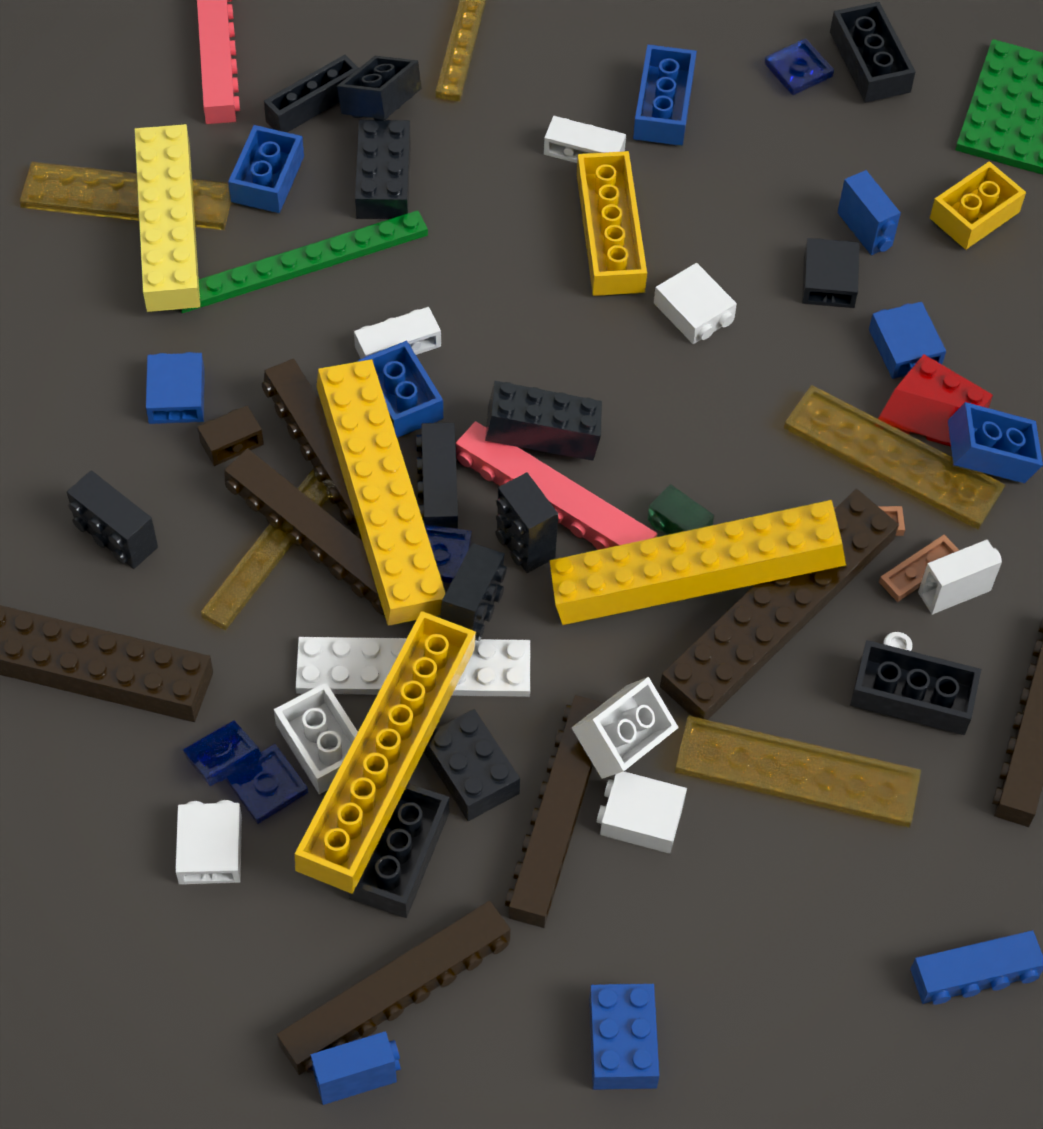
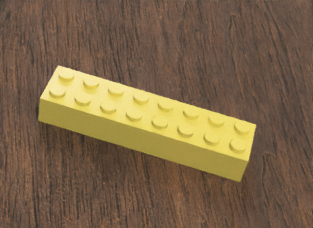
M187 124L135 128L142 280L147 312L201 307Z

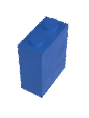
M867 170L844 179L837 213L870 255L888 250L893 246L901 212Z
M922 302L908 303L901 307L889 310L883 309L872 314L869 331L892 379L906 376L923 354L943 364L946 349Z
M186 352L182 354L159 353L147 355L146 411L149 424L204 422L205 368L202 353Z
M386 1031L310 1054L314 1077L323 1105L396 1083V1071L401 1070L395 1040L389 1042Z

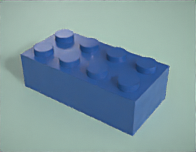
M647 44L635 116L634 140L683 146L697 51Z

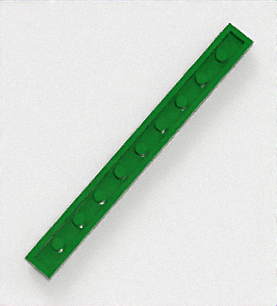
M414 211L199 279L201 307L198 308L428 236V228L419 211ZM186 308L180 310L183 314L198 308Z

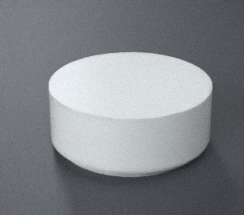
M892 632L884 639L883 644L909 651L912 650V641L904 633Z

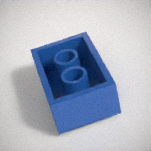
M254 125L228 181L231 202L280 213L304 158L303 137Z
M407 340L358 360V362L373 360L397 438L422 428V423H435L444 419L443 399Z
M967 402L948 420L953 465L1021 483H1026L1043 466L1037 425L1034 420Z
M654 984L591 985L589 1009L593 1090L657 1089L659 1059Z

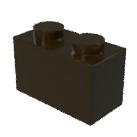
M248 405L240 409H234L224 416L208 420L203 425L198 426L200 443L214 466L241 455L247 448L251 451L264 445L262 429Z

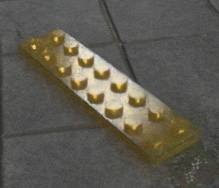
M31 162L20 198L21 208L139 221L137 173ZM192 179L195 227L225 230L231 204L229 184Z
M813 385L810 386L784 425V429L978 530L1005 487V484L982 472L953 465V457Z
M692 716L687 718L675 768L676 773L909 828L912 823L921 774L920 769Z

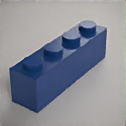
M1032 930L917 957L910 970L922 1004L933 1002L934 1005H938L958 995L967 998L975 996L981 990L992 988V990L996 991L1004 989L1010 983L1021 981L1023 984L1033 982L1039 979L1043 971V954Z

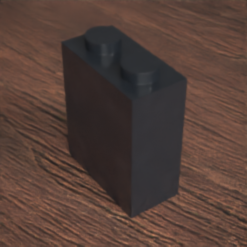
M807 238L804 252L802 304L855 308L859 281V242Z

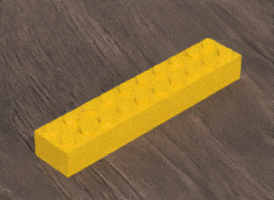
M373 360L319 368L317 391L387 625L417 620L421 611L438 616L441 613L442 599L446 593Z
M832 500L550 560L555 605L562 625L846 565Z
M423 611L420 612L295 852V871L353 894L474 652L475 631Z

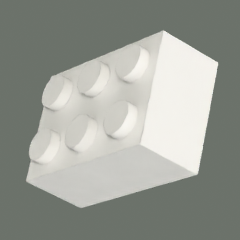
M647 677L626 685L571 728L603 779L625 771L679 727L650 678Z
M325 682L274 709L277 728L318 794L329 789L358 733Z

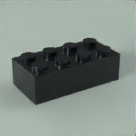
M874 2L834 11L830 34L864 102L911 93L916 71L881 3Z
M359 120L355 192L356 219H392L408 214L410 120Z
M494 381L488 404L485 441L594 461L601 438L602 401L568 395L562 392L542 390L536 387L516 385L510 382Z
M866 640L850 706L965 735L972 719L982 669Z
M409 783L407 784L353 894L349 893V899L407 918L450 813L448 796Z

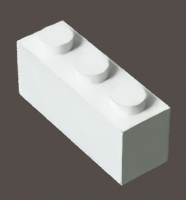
M553 116L544 138V155L577 163L578 154L625 151L626 134Z
M426 307L420 310H413L396 318H389L384 322L371 326H364L354 331L355 348L360 359L407 340L417 355L441 347V330L430 308Z

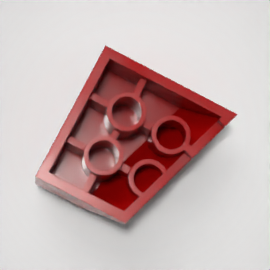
M923 354L895 388L875 425L884 428L885 425L899 428V432L908 435L910 432L926 436V439L951 447L948 427L949 418L965 402L989 408L993 394Z

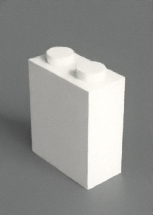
M698 263L693 264L655 287L654 304L692 344L701 339L709 338L713 332L721 327L729 326L735 318L737 303Z
M984 540L927 563L918 593L931 614L933 615L991 591L1002 563L1000 553L991 546L988 540Z
M624 771L616 774L614 780L609 779L604 794L605 797H609L607 806L601 805L598 813L597 823L601 824L600 835L670 854L685 802L687 788Z
M222 800L213 804L191 801L187 804L178 805L176 875L179 884L240 883L242 814L239 803L229 800Z

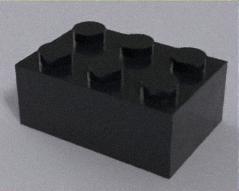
M384 56L372 57L337 85L341 114L352 115L353 118L369 117L374 120H386L422 89L418 60Z
M92 470L67 491L70 503L68 506L74 517L72 520L74 525L81 532L87 531L91 534L94 541L101 548L107 547L111 550L113 556L121 564L127 563L135 569L158 548L152 517Z
M528 472L499 486L498 500H496L498 510L496 515L497 530L495 533L497 539L502 545H506L509 548L517 566L521 565L526 573H529L556 558L558 512Z
M472 543L442 599L440 618L475 631V640L480 641L485 628L484 622H489L492 618L495 608L493 604L495 602L499 603L502 598L504 586L501 583L505 578L507 566L503 565L505 553Z
M475 709L434 730L424 753L467 821L520 794V777Z

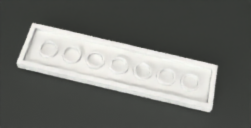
M299 637L296 694H304L326 682L333 694L378 695L407 638ZM475 640L474 652L452 696L530 697V640Z

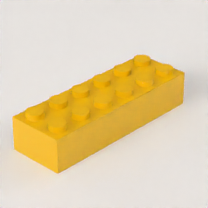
M629 151L578 154L577 181L593 296L645 293L647 269Z

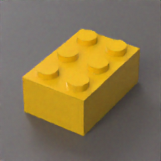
M989 161L936 197L930 219L967 250L1017 215L1021 210L1026 192Z

